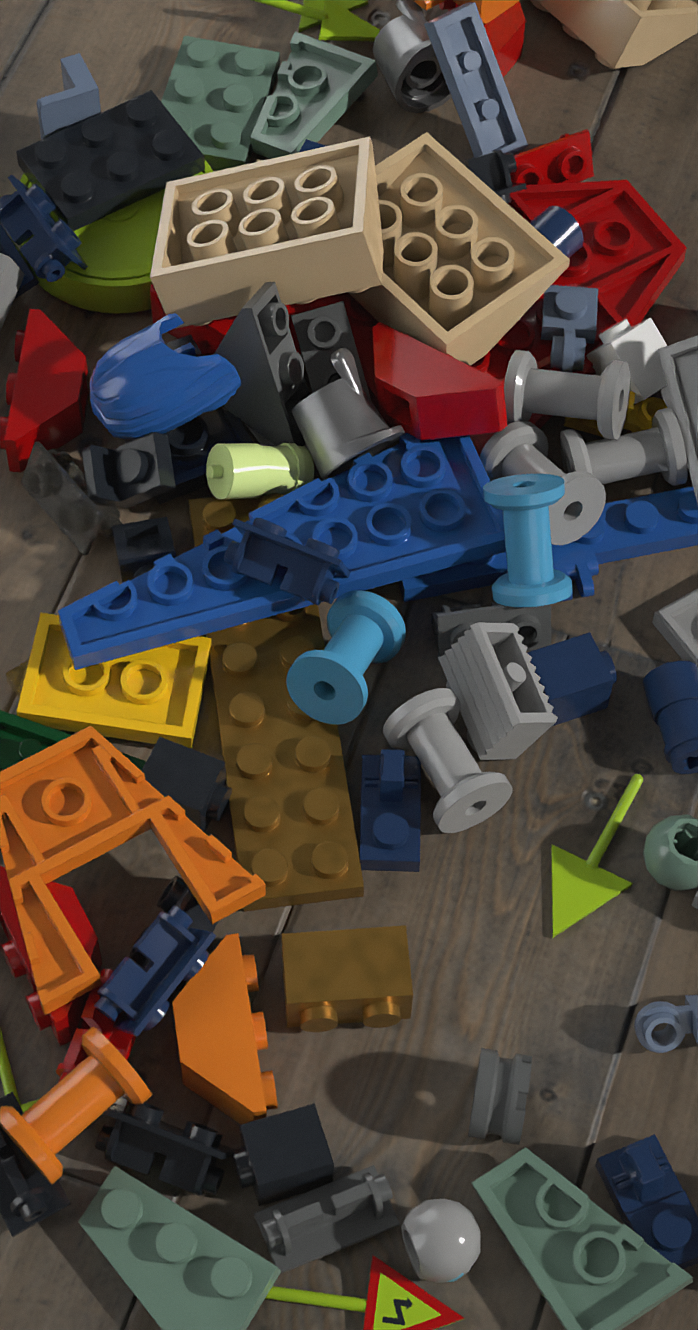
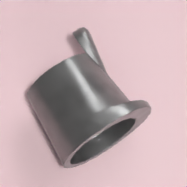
M397 0L396 6L404 15L391 20L380 30L373 45L374 58L397 103L405 111L413 113L429 112L442 106L452 96L424 23L428 21L423 16L422 7L413 0Z
M340 348L331 354V362L341 376V379L315 391L292 409V414L322 481L352 468L353 460L368 452L372 457L379 454L399 440L400 436L405 433L401 425L389 427L361 387L354 357L346 348Z

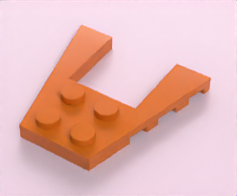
M92 726L0 772V849L38 996L45 1015L102 985L99 972L47 888V883L152 829L211 924L220 921L266 895V884L256 873L252 876L232 858V852L212 834L210 836L206 835L186 817L185 810L169 795L164 797L145 780V774Z

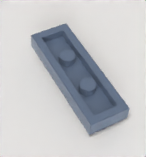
M465 3L424 23L474 157L491 153L498 149L502 150L503 153L512 152L514 154L528 147L476 3Z

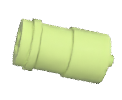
M218 443L212 447L208 455L206 477L209 489L217 499H258L271 493L288 494L313 481L314 463L309 450L305 446H299L295 443H282L279 446H261L256 443Z

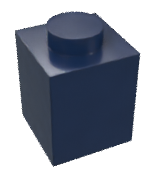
M590 632L527 652L532 657L530 663L536 666L535 673L541 677L539 683L545 687L543 693L549 696L548 703L554 707L552 713L558 717L553 726L608 707L612 685L617 681L616 670L609 653L605 650L599 651Z

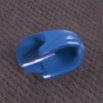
M176 313L168 314L156 323L122 339L111 347L97 362L89 383L92 411L115 438L135 440L151 432L164 434L193 420L202 413L216 410L226 404L229 398L236 394V389L241 386L237 370L234 365L219 354L196 357L195 348L191 342L175 350L166 346L162 339V334L184 324L183 320Z

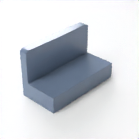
M80 53L60 59L64 91L37 100L41 140L101 113L99 88Z

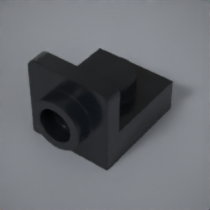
M151 432L115 449L91 445L82 450L88 497L91 501L130 508L176 488L168 435Z
M167 517L112 526L122 583L154 568V561L168 554H171L173 558L176 557Z

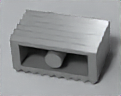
M478 622L470 625L471 629L465 631L464 636L457 638L458 642L452 644V648L445 651L446 655L438 657L448 680L446 688L453 690L461 703L460 712L468 729L467 740L470 746L477 752L480 760L516 759L553 726L558 717L552 713L554 707L548 703L549 696L543 693L545 687L539 683L541 677L535 673L536 666L530 663L532 657L526 653L528 647L522 643L524 637L518 634L519 627L514 623Z

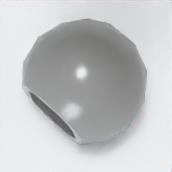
M448 1199L424 1200L408 1212L401 1225L408 1256L420 1279L435 1283L455 1282L471 1271L481 1252L479 1226L472 1212L459 1202Z

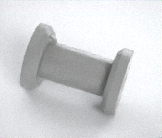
M514 351L508 364L504 382L507 425L517 421H529L532 413L596 420L598 430L605 439L617 440L622 433L629 404L630 369L628 363L614 360L598 376L537 369L536 359L529 351Z
M671 408L657 410L652 418L651 429L623 434L617 440L600 439L585 443L582 435L574 429L560 432V450L565 474L585 471L596 477L602 484L661 472L663 478L673 486L684 484L687 481L688 468L685 445L678 420Z
M528 421L510 423L501 432H496L487 441L480 454V460L490 481L519 474H551L563 478L565 494L557 503L549 506L551 542L554 545H565L580 539L592 529L603 512L606 501L603 484L592 474L585 471L565 474L547 458L549 448L547 437L535 424Z
M437 688L421 693L398 707L386 720L383 726V734L389 745L393 748L414 750L441 796L433 813L435 823L440 831L444 833H456L475 826L495 814L509 800L513 788L504 774L481 771L453 725L461 709L459 699L453 690Z

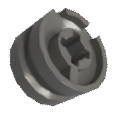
M481 1048L468 1137L485 1139L489 1133L501 1135L503 1143L520 1144L530 1083L532 1056L516 1053L512 1059L499 1057L497 1050Z

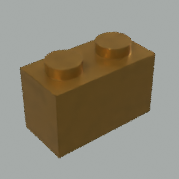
M406 925L281 934L287 1027H300L307 1032H325L336 1028L338 1024L363 1022L367 1027L385 1028L396 1025L401 1019H411L413 988Z

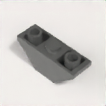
M265 282L241 309L214 353L226 358L234 365L241 380V386L236 389V394L231 396L224 406L225 409L240 418V420L276 446L282 443H295L299 446H305V440L292 414V409L310 395L304 377V363L301 355L296 351L289 329L288 310L281 302L276 283Z

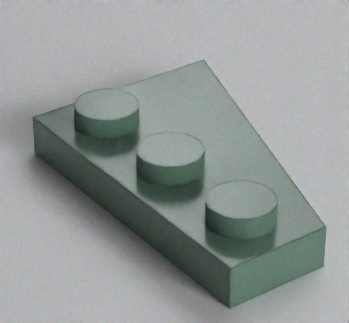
M294 32L290 42L291 53L287 61H282L277 73L278 84L274 93L267 96L250 136L253 153L272 159L298 153L306 139L318 143L378 76L376 60Z
M526 1147L471 1183L480 1200L565 1330H622L693 1282V1277L674 1262L671 1263L646 1244L641 1236L625 1224L619 1223L592 1202L587 1194Z
M116 1166L113 1167L78 1221L162 1330H246L281 1273L280 1269Z

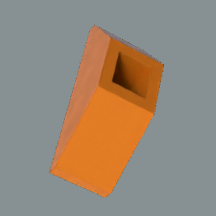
M239 933L226 935L199 972L189 980L172 1001L183 1085L242 1125L267 1117V1110L278 1109L273 1071L260 1072L257 1051L268 1049L263 1011L251 1013L248 992L259 991L254 954L242 955Z

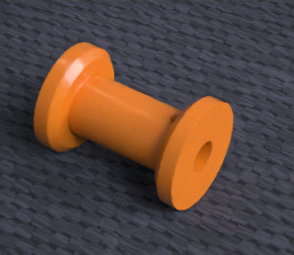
M95 1027L90 1028L82 1035V1047L88 1057L27 1111L20 1115L12 1106L0 1107L1 1128L51 1185L62 1176L63 1165L55 1155L119 1098L123 1096L131 1104L142 1105L152 1096L149 1088L134 1068Z

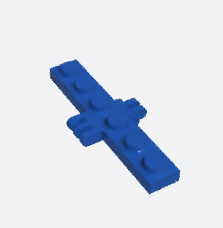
M687 487L605 503L600 518L584 536L569 544H552L553 568L565 573L571 580H575L579 594L584 598L594 596L592 576L599 574L598 564L697 546L698 503L694 488ZM506 552L398 581L403 601L407 602L493 585L500 576L508 573ZM572 592V595H571L569 598H567V599H565V600H563V601H560V602L572 600V599H573V592Z

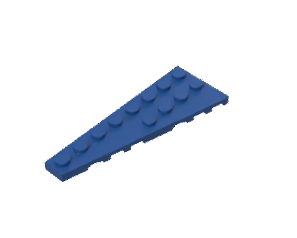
M406 433L400 436L399 444L373 457L368 452L354 459L352 468L322 482L317 478L250 512L249 520L245 522L252 525L255 518H261L287 530L285 538L305 546L307 539L312 538L339 550L340 554L337 559L342 560L350 571V575L347 578L337 573L334 574L332 580L339 582V590L335 599L349 591H365L506 552L503 510L492 507L484 500L483 486L490 482V479L469 435L420 440ZM234 527L222 534L217 529L203 536V544L175 558L168 554L154 561V568L120 585L115 581L58 610V616L74 668L77 670L314 604L280 589L287 569L281 566L271 586L242 574L234 573L232 565L224 562V556L229 544L232 541L240 543L243 537L237 528Z

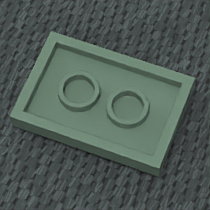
M184 35L161 102L203 153L205 160L212 169L223 170L249 164L253 152L250 136L267 96L272 93L280 68V52Z

